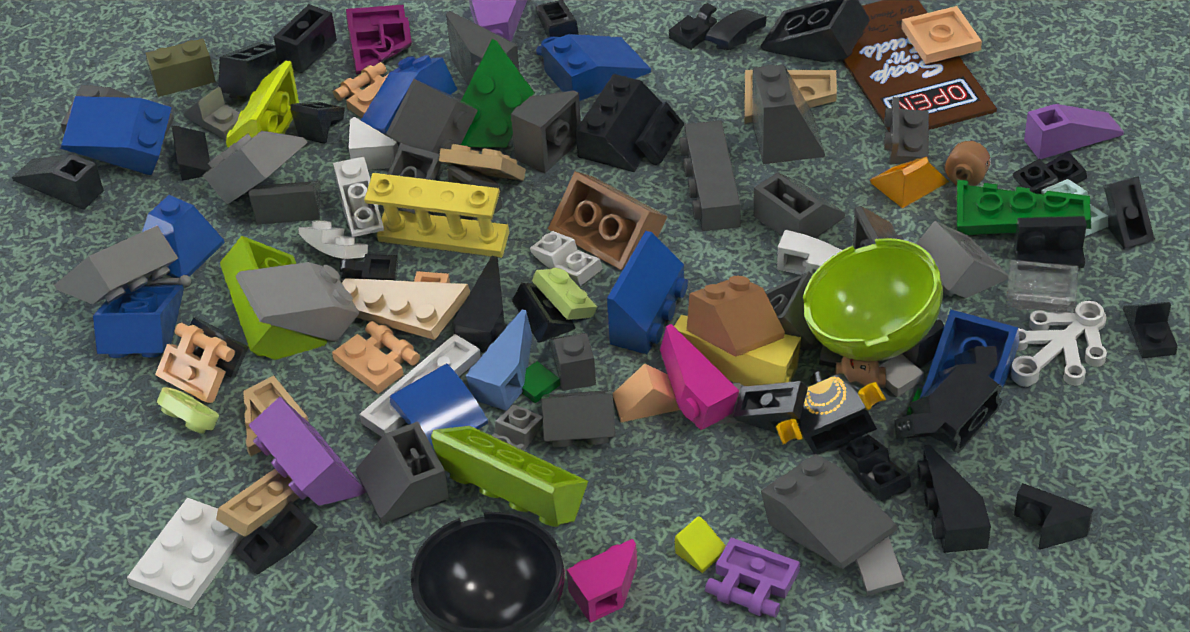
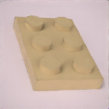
M452 144L451 150L440 149L439 161L446 165L454 164L478 171L485 176L524 181L526 169L517 165L516 159L502 154L501 151L483 149L482 154H479V151L471 150V147Z

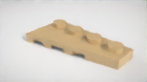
M345 278L342 282L345 290L352 295V301L359 311V315L356 318L370 322L374 321L377 324L432 340L439 336L471 292L468 284L349 278Z

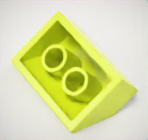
M285 60L262 79L256 91L252 92L250 101L245 109L240 112L238 121L233 129L229 130L227 134V147L236 143L247 133L251 138L261 131L285 134L293 120L290 111L291 104L299 103L291 61Z

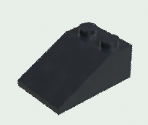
M821 0L784 10L760 47L767 52L819 62H828L836 59L841 61L852 54V49L864 34L863 31L868 25L870 18L858 0Z

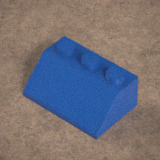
M644 232L607 297L610 345L648 355L654 343L658 344L663 334V325L666 320L671 321L673 318L678 297L683 298L685 296L688 286V280L684 278V264L652 232Z

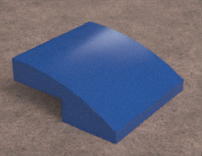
M447 363L390 395L391 406L408 425L419 422L433 450L434 447L431 439L433 430L471 426L480 429L488 424V419L474 396Z

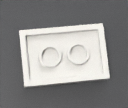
M187 498L127 576L129 585L192 609L244 536L216 520L218 508Z

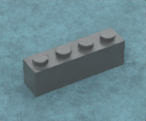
M722 120L684 124L685 137L679 138L681 156H687V158H684L685 176H691V179H688L689 197L696 198V200L692 201L694 220L700 219L702 231L741 227V204Z

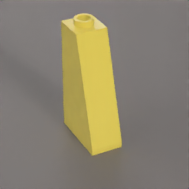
M681 315L674 325L728 380L735 383L753 386L791 382L798 368L801 337L785 334L783 339L735 357L686 331L688 316Z

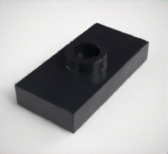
M667 102L659 104L635 144L653 165L660 164L682 130L684 122Z

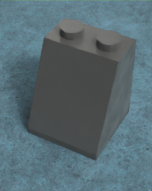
M784 64L754 67L752 124L763 164L825 157L813 112Z

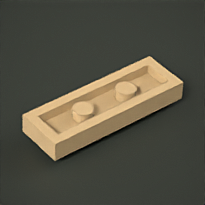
M273 469L220 506L217 511L216 520L246 537L282 511L290 501L294 502L299 498L288 485L292 481L291 477L288 475L284 478L276 469Z

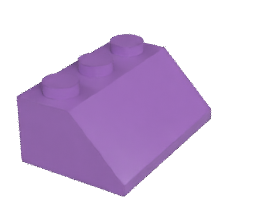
M281 396L249 424V427L257 435L253 440L254 443L265 455L272 454L275 459L271 461V464L284 478L288 475L291 477L292 481L288 485L302 500L308 496L320 506L358 497L365 493L364 487L318 431Z

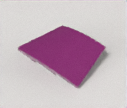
M404 5L346 9L347 28L356 75L361 74L362 69L367 66H375L412 45L408 17H405Z

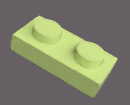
M552 268L535 271L532 282L567 320L591 318L594 316L597 306L587 296V293L580 289L569 277L565 270Z

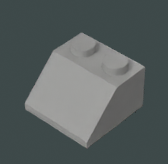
M934 221L916 243L934 259L940 270L943 292L948 296L952 297L953 294L968 298L1007 280L1009 277L971 237L940 222Z

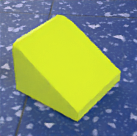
M700 516L695 518L675 536V554L701 573L706 571L720 558L726 547L707 522Z

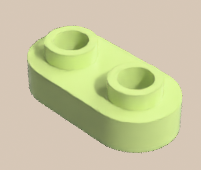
M163 387L157 399V403L162 406L161 411L171 417L183 419L186 421L185 426L188 429L198 433L213 430L219 418V414L188 394L173 388Z

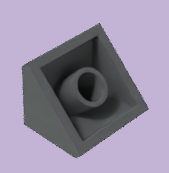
M320 181L258 185L249 190L257 225L320 220Z

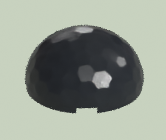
M484 512V517L463 522L458 518L442 526L422 544L414 558L411 569V588L414 602L427 624L436 632H537L555 611L563 592L565 569L561 552L550 533L528 518L504 512Z

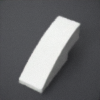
M785 230L778 245L777 270L800 275L809 271L813 275L825 261L842 250L808 235Z

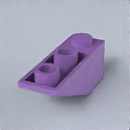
M1053 104L1027 113L1024 141L1038 159H1043L1122 136L1124 131L1107 112Z

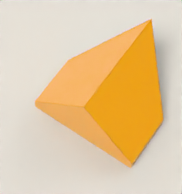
M927 157L893 166L870 179L872 185L901 208L906 207L949 182L929 163Z

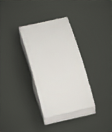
M312 221L311 227H299V235L306 242L330 256L352 259L364 258L365 254L368 253V244L355 243V237L344 236V229L331 227V221Z
M554 231L544 235L540 241L530 247L531 253L540 262L550 269L560 268L565 270L578 286H582L603 269L599 258L577 250L575 239Z

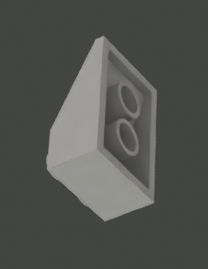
M305 262L240 271L235 276L259 321L336 342L359 315V311L352 301V295L345 290L339 279V273L328 265L320 266Z

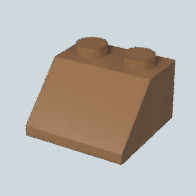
M732 276L729 280L707 285L705 288L692 292L689 295L686 331L735 357L784 338L785 331L764 289L750 282L744 276Z

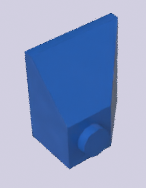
M168 195L148 213L142 230L144 232L158 226L178 257L176 261L168 266L170 272L167 275L173 278H180L182 275L190 277L225 243L224 239L194 205L171 195Z

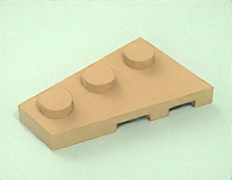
M745 70V124L752 122L753 70ZM787 70L810 108L836 101V70Z

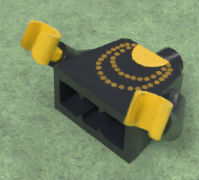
M818 371L810 378L812 386L807 387L808 390L800 419H789L776 426L782 445L790 440L803 439L802 436H804L813 454L819 455L877 430L868 410L872 409L880 401H885L886 398L876 382L864 385L858 381L849 382L844 374L839 373L831 377L826 371Z

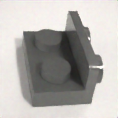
M893 97L892 106L885 109L884 127H890V132H885L884 150L889 151V164H903L923 157L929 159V111L899 109V97Z

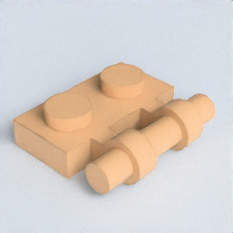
M381 62L375 66L369 65L362 69L361 74L357 77L341 82V86L333 91L335 98L341 101L347 96L350 97L346 100L347 108L362 118L388 74L384 77L381 76L387 72L385 65ZM370 84V86L366 87L365 89H360L363 86Z
M371 321L365 328V331L371 335L369 339L365 340L359 334H356L334 350L332 355L336 363L379 394L404 375L401 363L406 361L412 366L416 365L420 360V354L414 351L413 345L408 341L396 338L390 328ZM384 346L391 350L387 355L380 351Z
M179 323L175 328V334L181 337L179 346L174 344L166 345L155 375L204 402L213 403L226 371L216 366L218 359L221 358L229 362L233 359L235 351L227 347V343L218 337L210 338L206 336L204 331L197 326H187L184 323ZM197 346L204 349L201 358L193 354Z

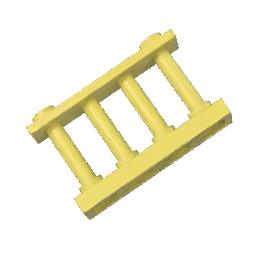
M372 173L364 201L367 204L382 205L384 207L382 216L384 231L377 232L379 242L503 257L510 232L508 224L492 223L491 221L500 193L499 188ZM398 208L414 209L415 214L398 211ZM428 211H430V212H438V213H445V214H446V217H445V216H437V215H429V212H428ZM460 215L477 217L478 221L460 219Z

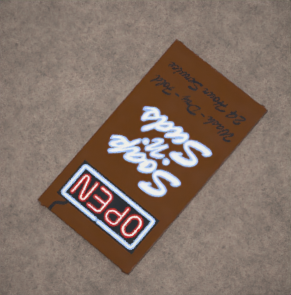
M882 0L862 5L870 21L863 31L864 34L852 49V54L842 61L883 124L885 109L891 108L893 97H899V109L929 111V130L997 112L996 106L959 56L928 64L924 63L901 29L902 19L928 13L919 0Z

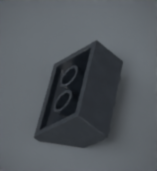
M613 74L576 129L578 158L635 172L645 156L635 143L656 108L662 102L641 80Z

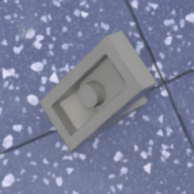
M218 86L183 114L185 118L226 140L229 130H232L238 121L240 112L224 104L222 91Z

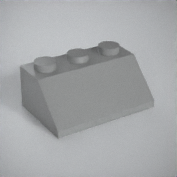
M261 131L252 138L247 133L224 152H221L208 163L211 169L203 177L223 201L229 204L269 177L308 142L303 137Z
M155 226L88 256L54 286L58 291L90 304H95L104 299L110 303L126 293L124 290L127 288L133 292L147 284L148 278L151 277L153 281H156L170 272L168 266L176 261L178 257L159 227Z

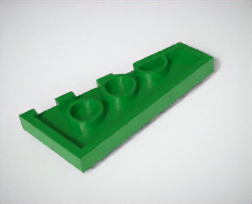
M957 179V231L965 235L1016 233L1017 218L1085 216L1086 229H1091L1090 196L1047 191L1044 195L1035 194L1030 191V188L1017 187L1016 191L998 189V184L984 183L983 187L971 186L969 181Z

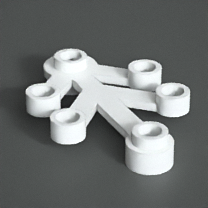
M1084 301L1079 303L1073 312L1047 313L1038 310L1031 313L1029 327L1033 331L1018 328L1019 338L1022 341H1020L1017 351L1026 349L1029 344L1047 345L1033 357L1019 356L1014 359L1011 368V378L1013 381L1023 387L1035 384L1039 379L1040 370L1063 351L1066 363L1063 375L1064 381L1074 386L1082 384L1085 380L1086 370L1080 362L1076 339L1082 333L1085 334L1088 347L1086 348L1084 359L1088 365L1099 367L1105 363L1107 351L1102 346L1099 330L1106 324V314L1103 307L1094 301ZM1050 325H1069L1065 330H1048ZM1091 354H1097L1100 357H1094ZM1070 373H1077V374H1079V375H1078V376H1074V375H1071Z

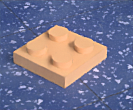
M957 6L902 19L901 29L925 64L981 50L982 40Z

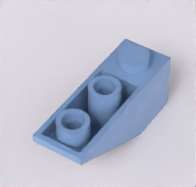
M522 309L508 323L506 329L494 343L490 344L487 351L466 374L470 392L476 401L507 411L523 392L522 387L525 383L526 368H528L532 342V332L526 310Z

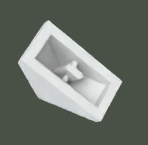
M356 117L350 119V159L364 157L368 170L390 168L398 151L397 142Z

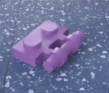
M731 537L716 563V574L725 578L723 582L709 578L705 586V592L717 596V601L728 605L734 602L749 608L748 611L755 615L761 616L763 613L776 618L780 610V603L768 598L771 594L786 598L800 572V562ZM739 583H743L756 588L753 594L739 589L737 586Z

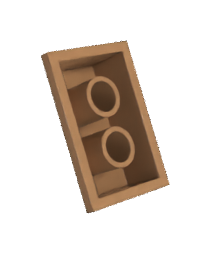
M575 171L548 229L575 239L577 246L623 271L644 232H652L658 238L668 216L593 176Z

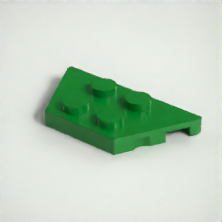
M494 39L491 40L461 101L478 110L461 143L463 146L507 148L513 138L511 113L530 96L535 95L534 90L521 75L516 65L502 49L499 42Z

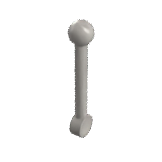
M182 275L180 278H160L156 281H153L152 278L147 279V284L183 285L184 288L191 285V278L188 275Z

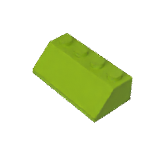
M241 236L221 260L220 266L250 351L257 356H266L278 360L325 346L327 343L326 339L259 321L235 276L240 271L297 263L293 255Z
M471 426L433 430L431 439L434 451L444 470L451 473L450 478L463 484L472 483L480 487L479 492L492 498L501 497L509 501L508 505L517 511H530L538 515L539 521L546 525L559 527L560 524L575 521L588 484L587 480Z

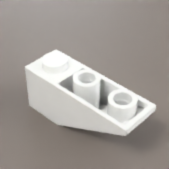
M359 157L333 163L341 204L352 237L384 231L378 205L367 204L364 201L370 183L365 158Z

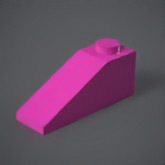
M672 324L666 326L660 352L678 408L687 419L691 420L700 430H703L733 413L739 390Z

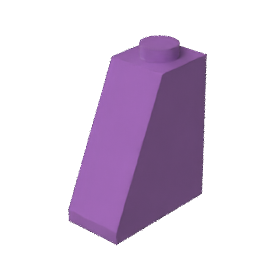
M469 0L475 24L512 41L527 0Z

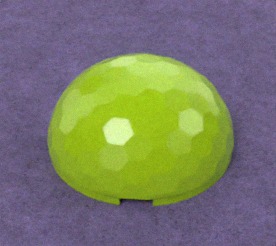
M875 239L876 244L855 249L852 245L825 261L812 275L803 294L804 317L814 336L829 350L846 358L862 361L890 359L910 350L928 334L937 320L943 298L940 270L932 256L919 245L901 239Z

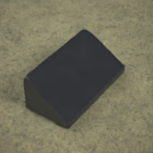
M172 126L177 162L182 181L203 177L211 169L208 164L210 157L205 132Z
M520 284L512 302L518 312L522 309L526 310L531 332L538 343L575 330L576 327L572 320H567L535 284Z

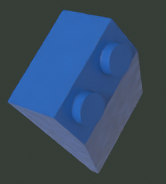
M568 34L542 44L546 74L562 92H578L579 101L601 93L613 74L636 79L651 73V68L622 37Z
M425 55L415 59L414 56H410L398 62L399 67L388 74L361 121L386 134L413 79L450 95L458 89L443 57L430 58L429 55Z
M75 96L60 149L152 175L160 155L172 107L143 98Z
M183 285L142 286L133 292L127 288L124 290L126 293L110 303L106 300L93 315L97 354H108L111 358H121L132 353H141L143 357L148 358L157 357L164 353L167 344L172 343L184 287Z
M950 309L920 398L939 379L938 372L955 366L954 355L977 346H996L998 365L989 377L1002 386L1003 389L1020 343L1018 327Z

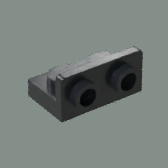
M1085 216L1017 218L1014 250L1018 269L1084 268L1083 245L1087 227Z

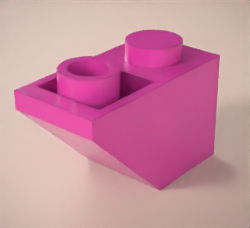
M631 539L620 545H613L605 552L588 560L579 561L573 567L567 569L568 591L590 623L623 608L637 568L635 541Z

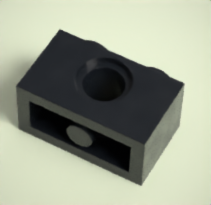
M308 4L273 37L279 65L285 60L291 61L293 70L303 73L333 45L337 38L332 12Z

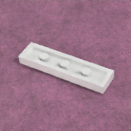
M454 334L359 414L361 423L381 437L385 433L399 429L406 421L391 406L390 395L446 363L460 377L481 358L480 349Z

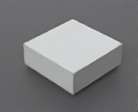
M902 354L891 358L879 366L886 368L885 387L896 397L921 383L924 378V372Z

